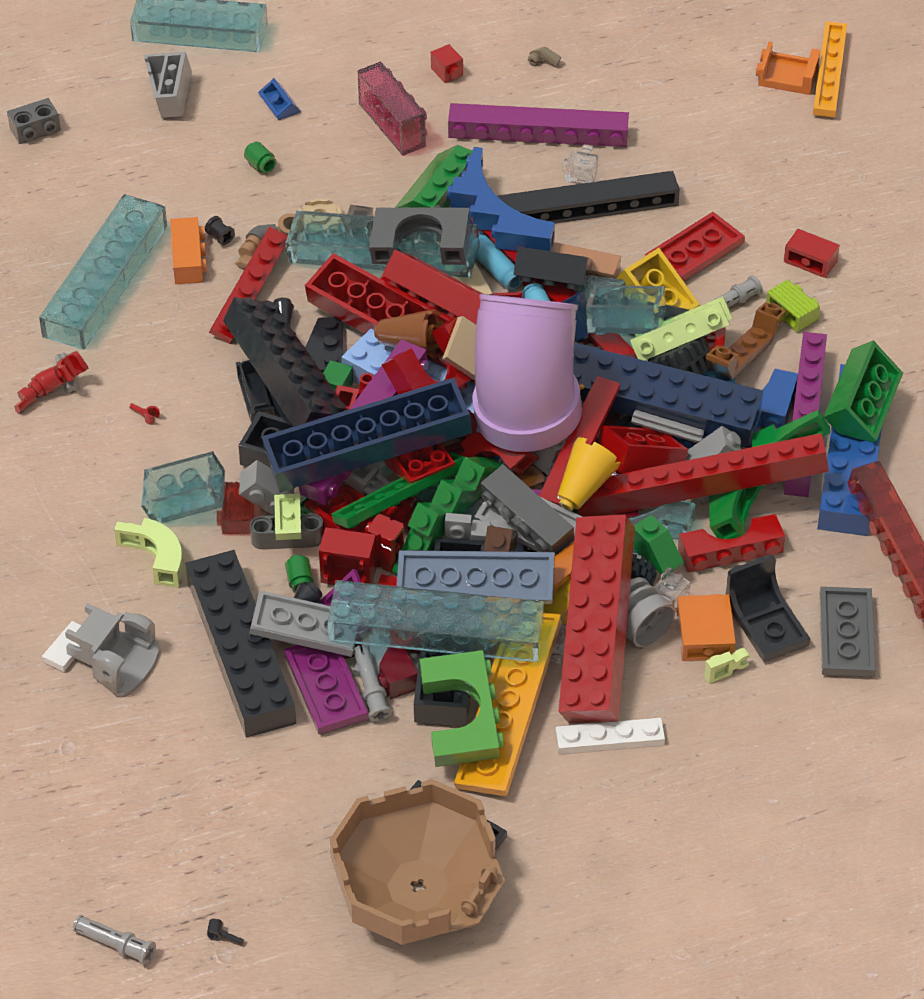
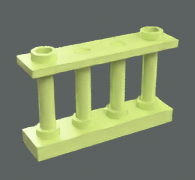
M724 296L639 331L635 333L636 338L630 341L637 358L647 360L730 325L729 320L733 319Z

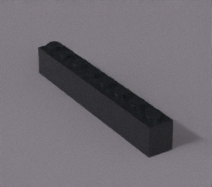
M666 171L498 195L497 197L506 205L522 214L540 220L562 223L679 206L680 188L674 171Z

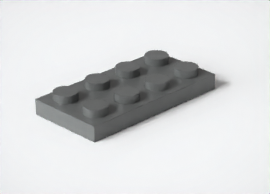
M820 586L822 675L875 677L872 588Z

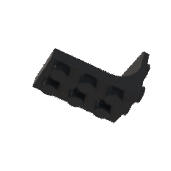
M774 555L759 557L752 562L737 565L728 571L726 594H729L731 612L763 662L810 645V637L780 592L775 573L776 558Z

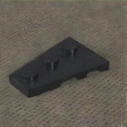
M336 317L318 318L305 347L322 373L325 371L330 360L342 363V321Z

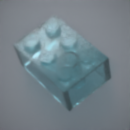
M593 285L586 305L587 332L598 335L607 333L630 335L645 334L662 327L666 314L665 286Z
M213 451L145 469L141 507L149 519L159 523L223 507L225 469Z

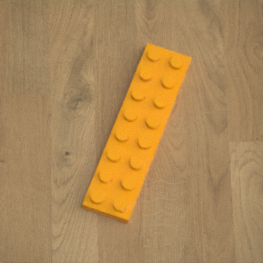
M531 611L502 635L491 668L492 675L488 677V683H494L496 699L491 701L493 708L498 707L500 723L496 724L497 732H502L504 748H499V758L460 764L454 781L456 789L507 797L562 624L561 615Z

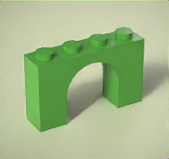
M483 650L420 659L424 694L450 690L463 691L471 695L480 707L477 717L470 724L460 728L431 732L435 767L499 758V748H504L502 732H497L496 724L500 723L498 707H492L491 700L496 699L494 683H488L487 676L492 675L489 659H484Z

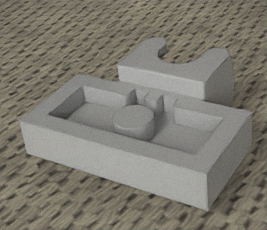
M446 513L445 538L485 541L487 526H491V522L482 520L472 521V515Z

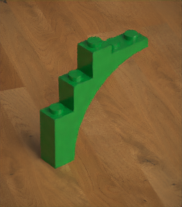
M816 410L782 427L776 428L773 424L752 434V447L821 433L822 437L830 434V426L819 410ZM764 485L709 496L710 529L717 538L735 539L745 534V525L750 508Z
M464 457L455 480H441L432 502L417 503L408 524L411 529L401 551H434L436 538H443L445 535L446 513L463 514L473 503L482 497L481 482L497 470L502 463L491 457ZM399 556L392 570L396 574H398Z

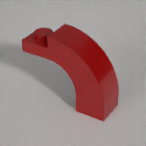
M480 432L469 436L460 443L465 451L459 455L464 457L499 456L509 469L519 474L526 471L539 458L534 451H510L495 446L486 440Z

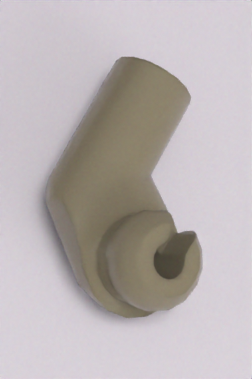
M541 47L530 52L528 61L532 65H537L539 62L547 60L554 66H557L562 57L547 47Z

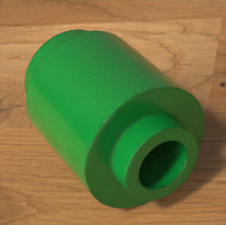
M256 141L250 143L245 148L244 158L259 172L269 173L275 168L276 159L274 154L262 143Z
M294 555L285 562L288 584L294 593L299 583L306 584L308 581L314 583L309 558L302 555Z

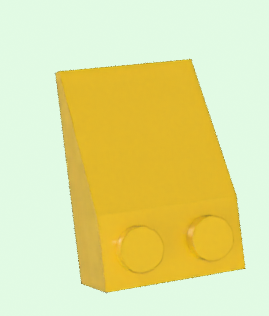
M657 248L624 269L615 279L626 296L690 310L700 305L660 248ZM654 312L647 314L657 322V315Z

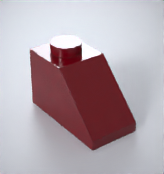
M392 641L379 664V676H377L380 686L385 688L389 699L415 691L418 674L407 651L395 647Z

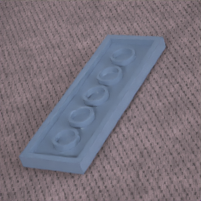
M399 551L396 600L397 602L553 604L555 553Z

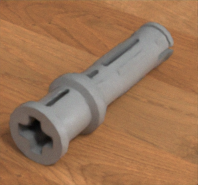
M751 275L747 278V281L739 285H732L730 291L720 297L724 296L728 307H731L736 303H746L748 298L762 294L763 289L758 278Z
M362 645L363 655L360 646H357L353 649V654L355 655L365 688L363 699L368 703L370 709L369 719L372 722L384 721L392 715V710L387 706L385 699L386 690L379 684L369 646Z
M79 915L74 921V932L113 947L123 957L128 955L146 966L154 956L156 944L151 940L148 942L136 938L132 932L122 933L83 915Z

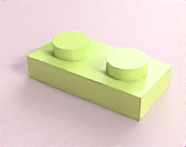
M300 494L274 495L276 540L301 539Z

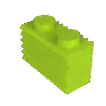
M786 279V281L779 283L778 286L776 285L775 288L768 290L766 302L775 303L780 308L787 310L783 322L785 321L795 332H799L819 319L820 305L818 301L806 295L798 284L794 285L790 280Z

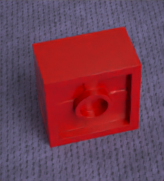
M325 527L319 547L321 583L337 585L348 573L355 569L359 574L364 590H371L377 569L376 535Z

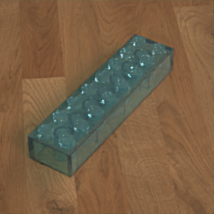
M123 194L40 315L39 321L43 338L83 350L86 349L168 226L166 207L164 205Z
M296 211L285 242L289 263L323 265L334 253L362 269L384 271L387 264H372L369 245L374 216ZM471 224L466 265H442L440 253L441 237L433 232H415L403 238L399 243L398 251L413 255L450 276L471 278L480 247L478 225Z
M336 580L328 617L329 641L453 654L483 650L484 657L538 662L544 624V601Z

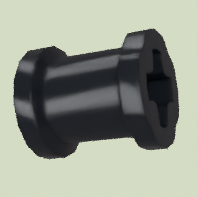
M219 216L211 217L205 225V232L216 237L220 245L230 243L235 236V230L231 226H226Z

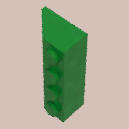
M456 145L437 154L395 208H433L437 205L441 208H449L451 204L450 199H447L448 186L453 184L455 176L461 177L462 172L467 170V156H471L473 150Z
M874 340L851 349L823 416L838 433L872 443L877 441L903 376L900 368Z

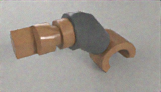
M288 213L279 218L278 227L275 224L258 225L251 229L246 235L245 243L238 250L240 258L235 264L240 268H246L269 226L289 236L287 244H294V232L301 228L300 217L297 214Z

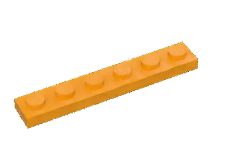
M825 22L813 115L835 117L847 23Z

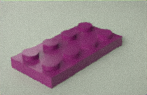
M301 645L284 649L285 658L318 734L369 719L368 711L343 655Z

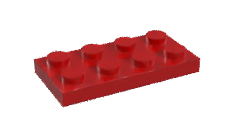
M711 212L646 253L645 256L660 248L681 279L685 281L743 244L745 236L716 213Z

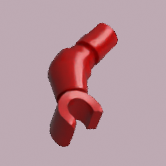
M74 351L57 363V366L45 369L32 377L28 388L24 387L17 392L21 401L14 406L15 411L20 413L36 401L35 397L39 398L42 395H48L63 383L74 380L77 375L88 370L89 367L79 352Z

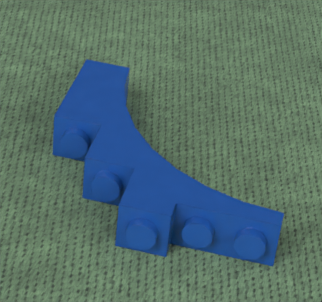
M474 147L471 156H467V170L462 172L461 177L455 176L453 184L448 186L447 199H450L451 208H469L470 218L473 219V228L492 231L491 236L495 238V248L517 251L519 246L552 251L555 241V222L540 220L522 214L499 199L487 185L482 173L483 148Z
M774 369L769 382L763 388L762 407L753 434L758 432L760 427L766 428L774 424L776 428L786 425L796 393L798 373ZM671 436L679 443H681L683 446H685L687 449H690L697 444L688 440ZM751 438L749 447H748V446L741 445V444H740V446H741V447L751 448V447H752V438Z

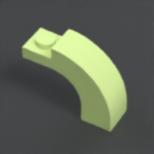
M144 518L142 525L117 522L114 529L116 545L142 549L152 553L156 557L152 568L154 584L179 588L184 569L181 546L176 535L165 525Z

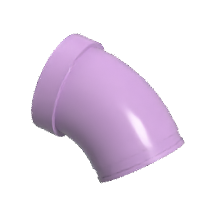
M480 294L475 338L476 386L472 398L478 430L490 443L510 451H537L561 442L574 431L582 414L580 388L573 369L575 318L578 305Z

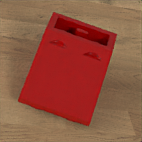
M441 443L383 460L387 468L410 484L455 466V462Z

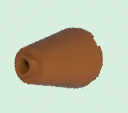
M427 310L382 319L375 326L374 336L380 344L393 348L397 346L401 339L426 349L428 358L434 359L439 356L436 352L440 347L431 332L443 325L444 322L439 321L437 316L441 315L439 311Z

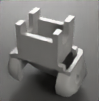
M87 603L85 613L89 614V616L77 632L67 629L65 632L67 639L80 646L68 643L66 646L67 655L91 665L93 678L97 679L115 696L123 697L142 684L157 661L159 644L155 640V624L141 614L125 612L123 615V613L118 612L114 616ZM120 621L125 624V632L119 631Z

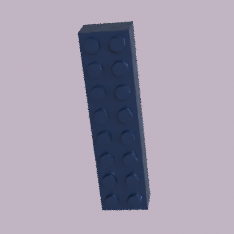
M574 343V375L578 384L584 385V389L580 390L581 404H584L596 377L599 376L620 383V390L610 409L612 412L633 416V413L638 410L701 429L706 436L723 426L739 436L741 445L749 447L762 407L763 390Z
M451 378L262 436V440L278 490L283 492L472 433L466 404L455 379Z

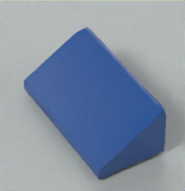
M275 78L258 92L278 120L301 111L285 88Z

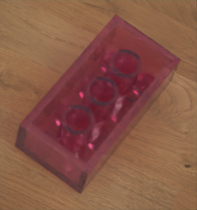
M381 61L357 70L359 105L400 154L404 156L426 147V111L415 102L412 94H408L403 84L396 80L392 71L386 68Z

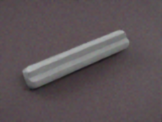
M638 410L633 413L631 423L694 443H699L704 435V431Z

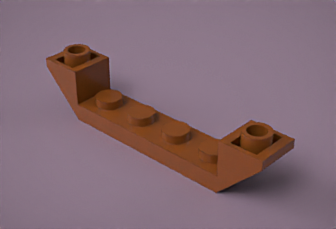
M765 302L755 312L752 327L729 348L716 346L706 355V361L710 370L733 380L772 343L787 310L780 308L775 303Z

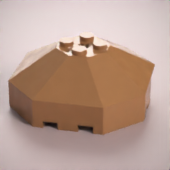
M433 779L421 782V787L407 790L403 786L384 791V796L372 800H369L368 796L357 798L330 838L331 860L352 922L402 945L478 925L505 883L495 856V835L490 822L488 823L485 817L482 801ZM419 882H422L425 890L419 889L417 892H414L412 884L417 885Z

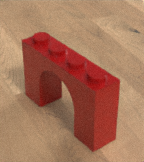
M459 317L444 323L431 332L443 354ZM412 348L395 355L381 364L398 395L439 382L432 379L425 372ZM447 363V374L444 380L454 378L460 391L468 387L466 382L469 380L471 383L475 381Z

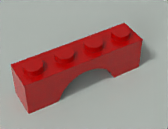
M771 514L752 518L749 530L744 535L735 539L716 538L704 529L679 534L678 551L687 573L702 571L707 568L726 566L735 562L749 561L754 558L783 553L785 534L777 515Z

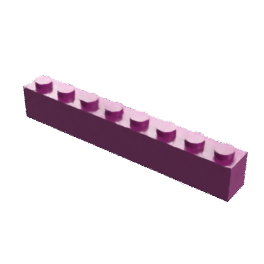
M450 103L448 138L627 147L629 112Z
M803 332L792 421L819 410L827 334ZM811 475L785 480L784 495L808 498Z
M402 339L386 359L388 361L395 355L412 348L425 372H427L429 367L427 350ZM382 366L350 409L398 395ZM352 470L300 486V495L326 506L330 499L337 495L340 485L350 477Z

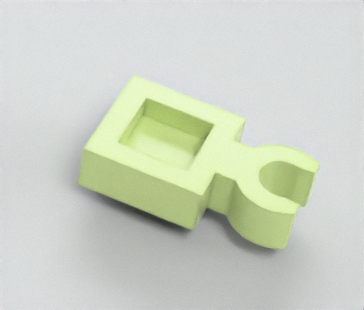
M741 648L732 655L730 652L714 655L709 660H706L704 677L711 684L731 676L733 670L744 669L749 666L746 660L750 657L749 653L745 648Z

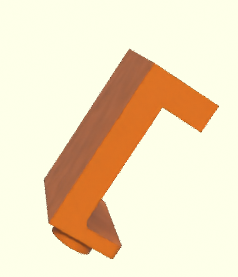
M768 42L767 48L762 49L760 62L762 63H758L755 76L759 77L758 86L810 95L819 68L821 50L812 49L809 58L773 52V42Z
M729 594L677 597L676 612L677 616H679L682 661H705L714 655H721L726 652H730L732 655L735 652L736 642Z

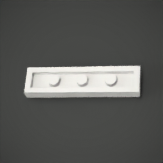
M661 718L558 726L555 730L558 754L663 746L665 744Z

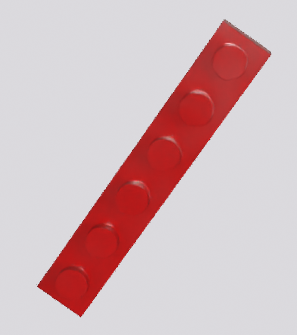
M269 226L209 331L210 334L229 344L231 343L234 336L223 319L233 298L249 297L253 300L256 299L288 243L289 236Z

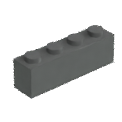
M502 464L481 482V496L485 503L489 506H495L502 518L507 522L511 521L515 524L518 532L525 538L529 537L540 552H554L556 556L574 540V527L505 465Z

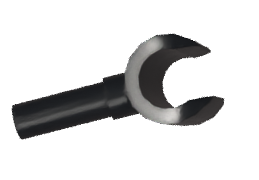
M214 918L209 920L207 936L210 940L216 941L222 938L238 945H243L245 939L224 931V923L221 920Z

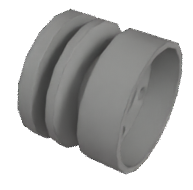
M638 577L631 579L626 636L637 647H645L657 641L668 630L675 617V608L662 595H659L645 578Z

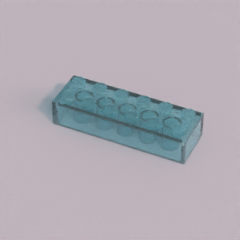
M136 0L130 19L131 36L134 42L259 53L268 25L266 4L224 0Z

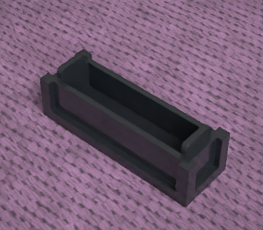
M249 360L236 362L237 378L250 423H252L258 411L275 416L274 406H271L265 383Z

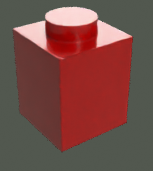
M450 44L430 52L431 69L444 83L463 76V58Z

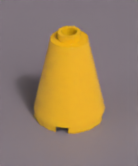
M578 437L574 442L557 495L560 500L559 504L570 511L573 508L579 509L621 464L620 462L615 463L617 457L596 442L592 446L586 444V438Z

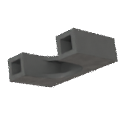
M376 208L369 245L372 264H388L394 250H398L399 243L403 238L415 232L428 231L441 237L440 253L442 265H466L471 231L469 208Z

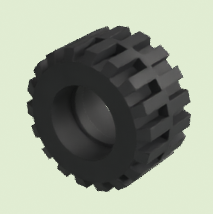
M704 336L649 358L648 362L702 375L709 369L706 355L711 350Z

